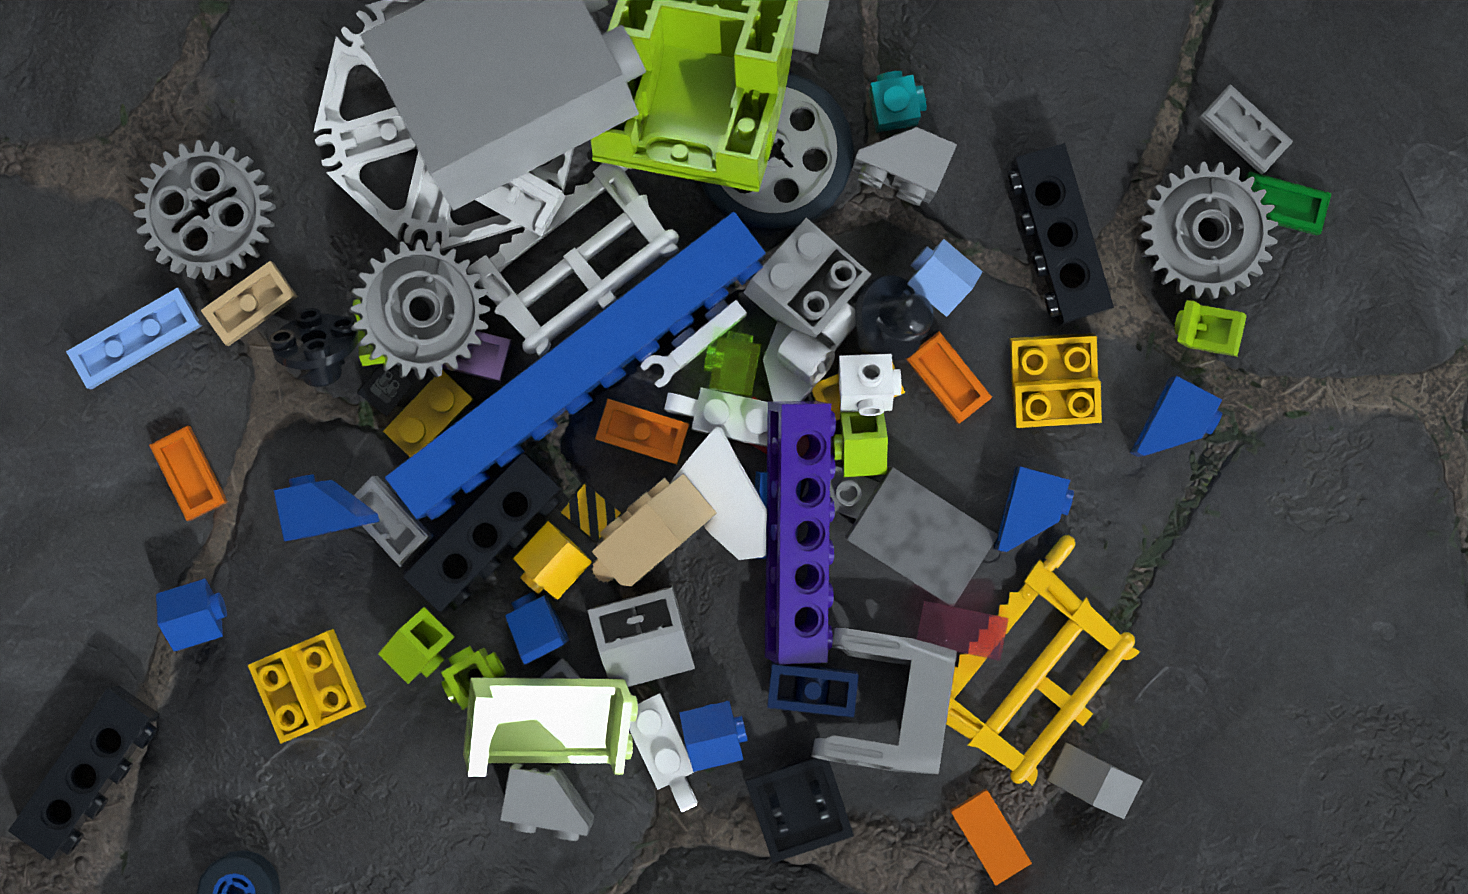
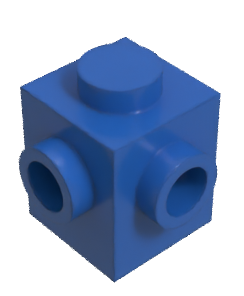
M206 579L156 594L157 624L174 652L223 637L222 618L227 617L226 605L220 593H213Z
M730 701L709 704L679 713L685 745L693 772L744 760L740 743L748 741L742 716H733Z

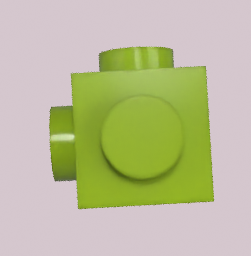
M840 412V434H834L832 441L833 456L835 460H842L844 477L886 475L888 436L884 413L876 416H864L859 412Z
M423 607L395 633L378 655L409 684L420 673L427 678L444 662L445 659L440 653L454 639V636Z

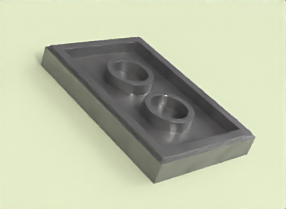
M890 466L887 474L880 481L845 539L954 607L999 535Z

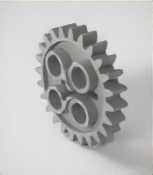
M200 140L196 141L193 153L184 144H179L180 157L175 158L167 151L163 152L167 165L162 168L157 164L151 163L150 167L156 174L155 178L141 177L140 179L149 188L148 193L135 194L134 197L145 203V209L133 212L135 217L146 220V224L138 228L137 233L143 236H152L145 244V249L149 251L161 249L156 258V261L161 264H165L173 258L170 271L179 274L187 265V277L192 279L197 278L200 269H202L206 279L213 280L216 268L226 277L231 276V263L242 269L247 268L243 256L248 253L258 258L260 255L253 246L255 242H269V239L261 233L262 227H274L275 225L274 222L264 217L265 212L276 209V205L263 200V197L273 191L272 188L268 185L258 186V183L265 176L264 172L260 169L249 172L254 161L246 156L237 162L239 150L231 147L223 155V145L217 141H214L209 152L205 143ZM218 171L220 175L218 186L212 191H204L202 187L204 176L208 172ZM236 188L237 192L235 195L221 200L229 193L230 189ZM181 194L184 199L183 209L176 215H169L167 211L169 199L174 195ZM203 202L211 205L208 208V212L211 215L208 219L199 216L202 213L200 205ZM234 206H241L244 212L242 221L234 227H229L226 223L227 211ZM189 221L181 228L180 232L174 233L173 229L176 225ZM205 229L208 235L207 244L203 249L194 251L190 245V239L196 231Z

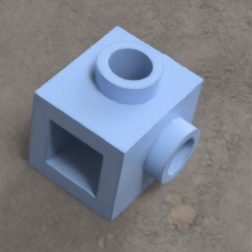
M943 239L934 250L926 246L915 258L910 266L916 271L907 284L914 289L915 294L926 297L935 308L947 317L973 289L983 271Z

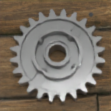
M1201 162L1198 164L1195 174L1186 165L1181 168V179L1170 173L1165 177L1168 188L1161 185L1153 188L1158 201L1148 199L1143 204L1151 212V215L1142 216L1138 221L1149 229L1138 236V240L1146 241L1150 244V247L1142 253V257L1152 256L1155 258V263L1149 269L1150 272L1162 269L1165 274L1161 284L1165 285L1175 280L1177 282V294L1190 287L1192 298L1197 299L1200 298L1205 289L1210 300L1218 298L1221 288L1227 296L1235 294V283L1242 288L1251 285L1248 274L1256 277L1263 274L1258 261L1269 262L1273 258L1265 251V247L1277 244L1278 240L1269 236L1267 232L1278 226V222L1267 220L1266 214L1275 207L1274 205L1261 204L1260 200L1266 194V190L1253 192L1251 187L1255 178L1252 176L1241 182L1239 180L1240 168L1238 167L1226 175L1222 162L1215 165L1212 172L1209 171L1206 162ZM1202 220L1210 221L1215 225L1217 237L1214 242L1205 241L1200 236L1198 226Z
M422 240L415 242L413 251L408 249L404 241L400 242L397 247V255H394L388 248L383 249L381 253L384 263H380L372 258L368 262L372 274L360 272L357 276L358 280L364 285V288H356L351 291V295L360 300V304L349 308L350 313L360 316V321L355 323L351 329L364 331L365 336L358 343L359 347L371 344L374 349L369 359L372 361L379 356H383L385 358L383 370L385 371L397 364L400 377L402 378L409 373L411 368L415 370L418 380L425 377L427 368L431 370L435 377L441 376L442 364H445L451 371L458 368L456 356L467 361L472 357L467 345L478 347L482 343L479 337L475 335V331H483L488 328V325L479 319V315L489 312L490 307L481 305L478 302L488 292L485 289H476L474 287V283L481 277L480 273L466 274L470 261L467 259L459 264L455 263V249L450 250L446 255L440 254L439 242H435L429 251L425 250ZM421 299L429 305L430 316L428 320L418 321L411 316L409 312L411 300Z

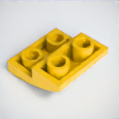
M1095 333L1009 338L1016 428L1102 423L1101 381L1098 378L1097 336Z
M334 629L248 665L280 744L366 708Z

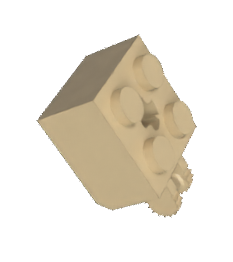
M684 474L671 484L664 478L649 492L643 494L630 505L623 515L616 518L599 533L604 541L592 550L593 554L598 558L592 564V574L599 581H603V583L605 581L608 583L615 578L620 585L632 586L717 514V512Z

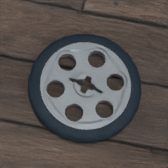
M790 72L773 144L777 141L783 144L781 153L784 156V160L792 168L788 167L782 159L771 158L767 163L759 192L752 191L747 194L739 193L733 187L700 181L705 194L718 210L727 216L735 212L745 226L758 230L781 231L797 228L806 218L810 221L817 219L835 203L845 189L852 170L854 145L851 128L842 108L825 89L815 82ZM796 109H807L813 114L815 121L809 130L798 131L792 127L790 116ZM810 149H819L827 157L826 166L818 172L808 170L802 162L804 153ZM791 180L797 185L799 193L794 201L783 203L776 199L774 187L779 181Z

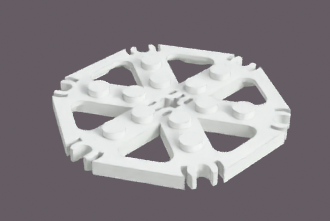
M381 0L365 5L368 10L377 16V20L372 21L370 16L359 10L356 15L365 24L364 30L360 34L426 0ZM344 26L341 29L342 34L352 43V46H346L336 36L314 127L316 135L323 131L332 130L331 134H323L315 139L316 145L319 147L327 144H332L335 147L334 155L321 160L322 165L325 168H334L342 163V166L337 170L326 173L398 241H400V234L407 224L408 227L404 233V241L408 245L413 244L414 236L419 231L427 232L428 241L426 248L429 250L435 242H438L437 233H442L440 251L522 227L501 214L468 225L455 224L450 216L451 206L431 177L419 151L404 208L400 210L388 208L361 182L359 174L365 164L416 149L417 147L396 107L351 121H346L342 118L340 107L350 69L356 65H366L381 78L360 34H353ZM574 148L557 156L548 165L538 166L529 171V173L547 183L552 181L560 186L564 192Z

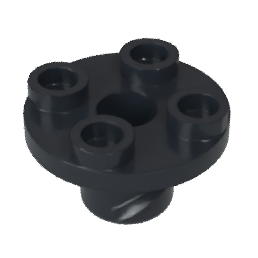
M895 275L878 277L857 290L855 294V320L859 334L858 344L865 354H892V361L904 360L917 351L923 338L927 336V331L931 328L934 318L932 305L923 295L915 294L914 289L907 284L908 281Z
M316 308L301 310L296 314V320L284 325L278 331L271 334L269 340L273 356L278 363L285 367L300 369L301 374L297 378L303 379L307 385L313 387L331 385L342 375L341 366L345 364L344 358L351 354L358 344L357 331L351 329L355 321L347 316L321 314V311Z

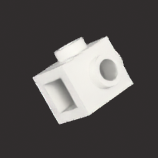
M892 354L839 356L840 412H859L864 416H876L885 411H891L894 395H901L900 369H892Z

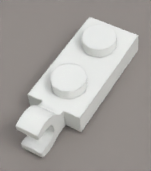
M724 300L704 315L708 320L707 324L696 333L690 327L671 342L675 350L670 355L649 356L642 362L640 367L645 371L653 364H660L664 368V375L656 381L655 385L658 388L664 387L670 382L672 376L677 371L686 366L746 317L747 312L737 300L729 306Z
M701 388L698 400L679 394L668 393L664 409L668 413L694 418L692 424L693 431L710 434L713 429L720 427L728 439L767 447L768 402Z
M661 693L638 703L637 719L635 722H630L629 730L657 790L670 785L681 812L697 806L698 803L686 776L694 772L686 746Z

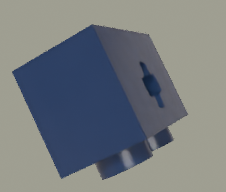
M771 661L767 708L854 717L859 674L856 670L804 664L778 665Z

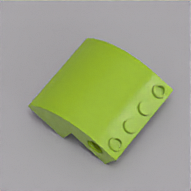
M618 0L607 32L620 25L624 27L645 67L646 73L627 82L639 114L590 139L593 161L759 192L783 105L793 49L798 0Z

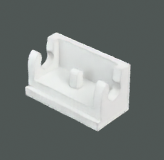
M527 172L475 200L543 238L565 199L563 191Z

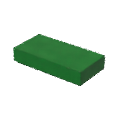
M1250 171L1246 173L1245 180L1252 176L1255 178L1251 187L1253 192L1266 190V194L1260 200L1261 204L1274 205L1275 207L1266 214L1267 220L1278 222L1279 226L1317 236L1321 234L1332 193Z

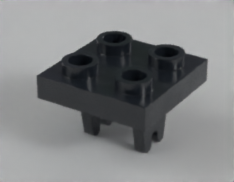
M812 757L746 779L772 863L854 837L830 761Z

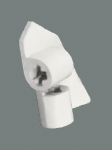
M846 303L816 338L777 322L763 358L773 401H804L815 385L825 376L834 361L835 350L856 327V310L851 305Z
M717 427L713 429L689 457L671 483L682 474L688 478L717 512L704 524L705 529L738 560L764 557L766 555L767 509L738 460L722 428Z

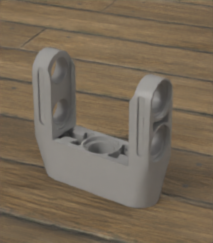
M833 628L832 648L843 651L847 656L911 666L899 745L833 735L826 739L815 738L811 756L827 761L894 772L939 774L957 651L912 638L847 628Z

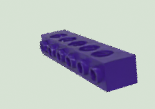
M768 401L765 658L778 665L828 662V650L832 648L833 632L828 624V608L832 606L834 600L833 587L829 582V565H832L834 560V546L829 539L830 522L833 521L835 515L834 501L830 497V480L835 475V459L831 454V437L835 434L836 418L834 412L831 411V404L825 402ZM803 435H806L809 440V448L800 457L797 453L796 445L798 440ZM806 478L809 485L808 492L802 499H798L796 495L797 484ZM806 521L808 525L807 536L802 541L797 542L795 537L796 528L800 523ZM805 564L808 570L807 577L801 584L797 585L795 573L801 565ZM805 607L807 618L801 626L796 627L794 617L799 609Z

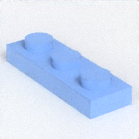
M176 288L66 352L86 388L93 389L200 328L202 324L182 289Z

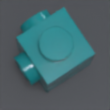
M891 71L877 75V81L871 82L868 90L876 133L918 125L921 118L920 112L927 110L923 86H915L914 76H902V71Z

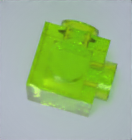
M728 331L727 338L718 337L717 347L708 345L704 371L712 372L709 385L710 390L745 397L752 396L761 346L760 344L752 343L753 335Z

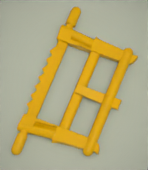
M1064 535L1058 540L1045 556L1046 560L1044 562L1039 559L1023 581L1025 584L1018 592H1009L1008 605H999L998 617H989L988 629H979L978 642H969L968 654H959L958 667H954L946 725L970 739L967 746L981 749L1011 770L1010 778L1016 784H1021L1027 780L1033 786L1038 775L1037 765L1072 721L1075 720L1084 726L1093 715L1085 707L1122 659L1129 660L1140 653L1139 650L1133 648L1135 637L1132 633L1124 632L1120 635L1091 607L1087 597L1082 601L1053 573V570L1059 568L1075 547V539L1070 535ZM1039 594L1068 617L1069 620L984 724L958 703L955 698ZM1084 630L1108 649V651L1075 692L1069 695L1047 678L1046 675L1081 631ZM1037 688L1061 709L1023 755L1000 737L999 734Z

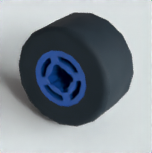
M241 850L229 852L210 864L199 879L196 894H280L281 889L279 876L271 862L258 853Z

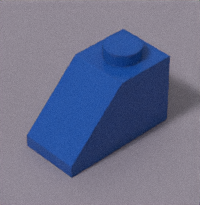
M1178 376L1170 377L1130 453L1137 457L1146 456L1201 439L1205 433L1211 435L1222 417V412L1217 410L1222 399Z
M1015 467L998 530L999 536L996 539L994 549L1008 552L1058 523L1061 514L1068 515L1074 496V491L1068 489L1070 480L1024 467Z
M314 474L289 479L290 487L274 491L284 541L308 538L379 522L378 513L333 480L316 482Z
M533 591L511 603L515 611L505 615L524 665L564 645L570 640L547 594L537 599Z

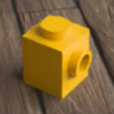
M549 521L513 558L525 571L520 578L533 591L540 594L544 589L557 600L592 563L570 538Z

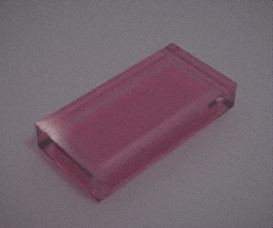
M924 601L917 640L952 649L959 653L1001 661L1009 618Z

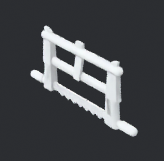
M602 163L593 171L595 177L589 183L575 186L574 194L565 195V199L543 238L605 191L610 194L624 212L577 249L574 247L565 254L563 260L519 294L513 291L500 272L543 239L525 228L524 233L512 235L511 243L501 244L496 255L491 258L485 255L467 268L466 274L468 275L480 273L481 277L474 283V287L478 286L480 289L487 290L488 293L486 295L497 305L495 313L505 317L525 338L522 347L526 353L534 354L537 352L538 356L542 358L548 352L551 345L550 342L598 304L604 310L617 301L612 293L660 256H671L680 251L676 246L679 239L678 233L672 229L666 231L663 229L648 205L647 195L640 196L625 173L626 170H631L632 168ZM635 225L649 244L601 280L587 261ZM575 271L588 291L541 327L527 308Z

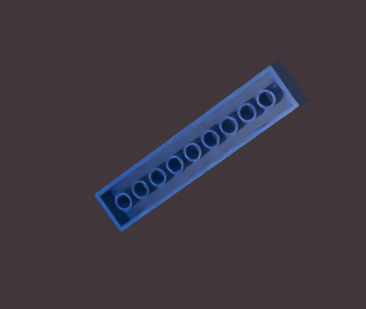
M732 212L397 467L385 479L416 519L427 516L431 520L439 518L457 504L452 497L463 489L467 494L476 490L491 478L486 472L497 463L500 467H505L525 452L520 446L531 437L535 441H540L559 426L554 419L567 410L572 415L577 413L593 400L588 393L600 384L606 389L614 385L627 374L623 370L626 364L634 358H637L642 363L647 357L652 356L660 349L657 341L668 332L675 338L694 323V318L691 316L703 306L709 312L718 303L725 300L729 294L726 288L737 280L742 286L749 282L763 268L760 262L764 260L765 251L737 214Z

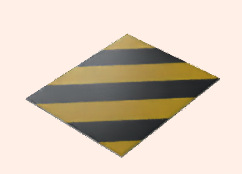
M586 483L561 512L596 542L601 538L599 533L621 514Z

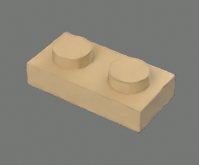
M269 261L207 305L201 312L223 343L230 346L298 296L274 262Z

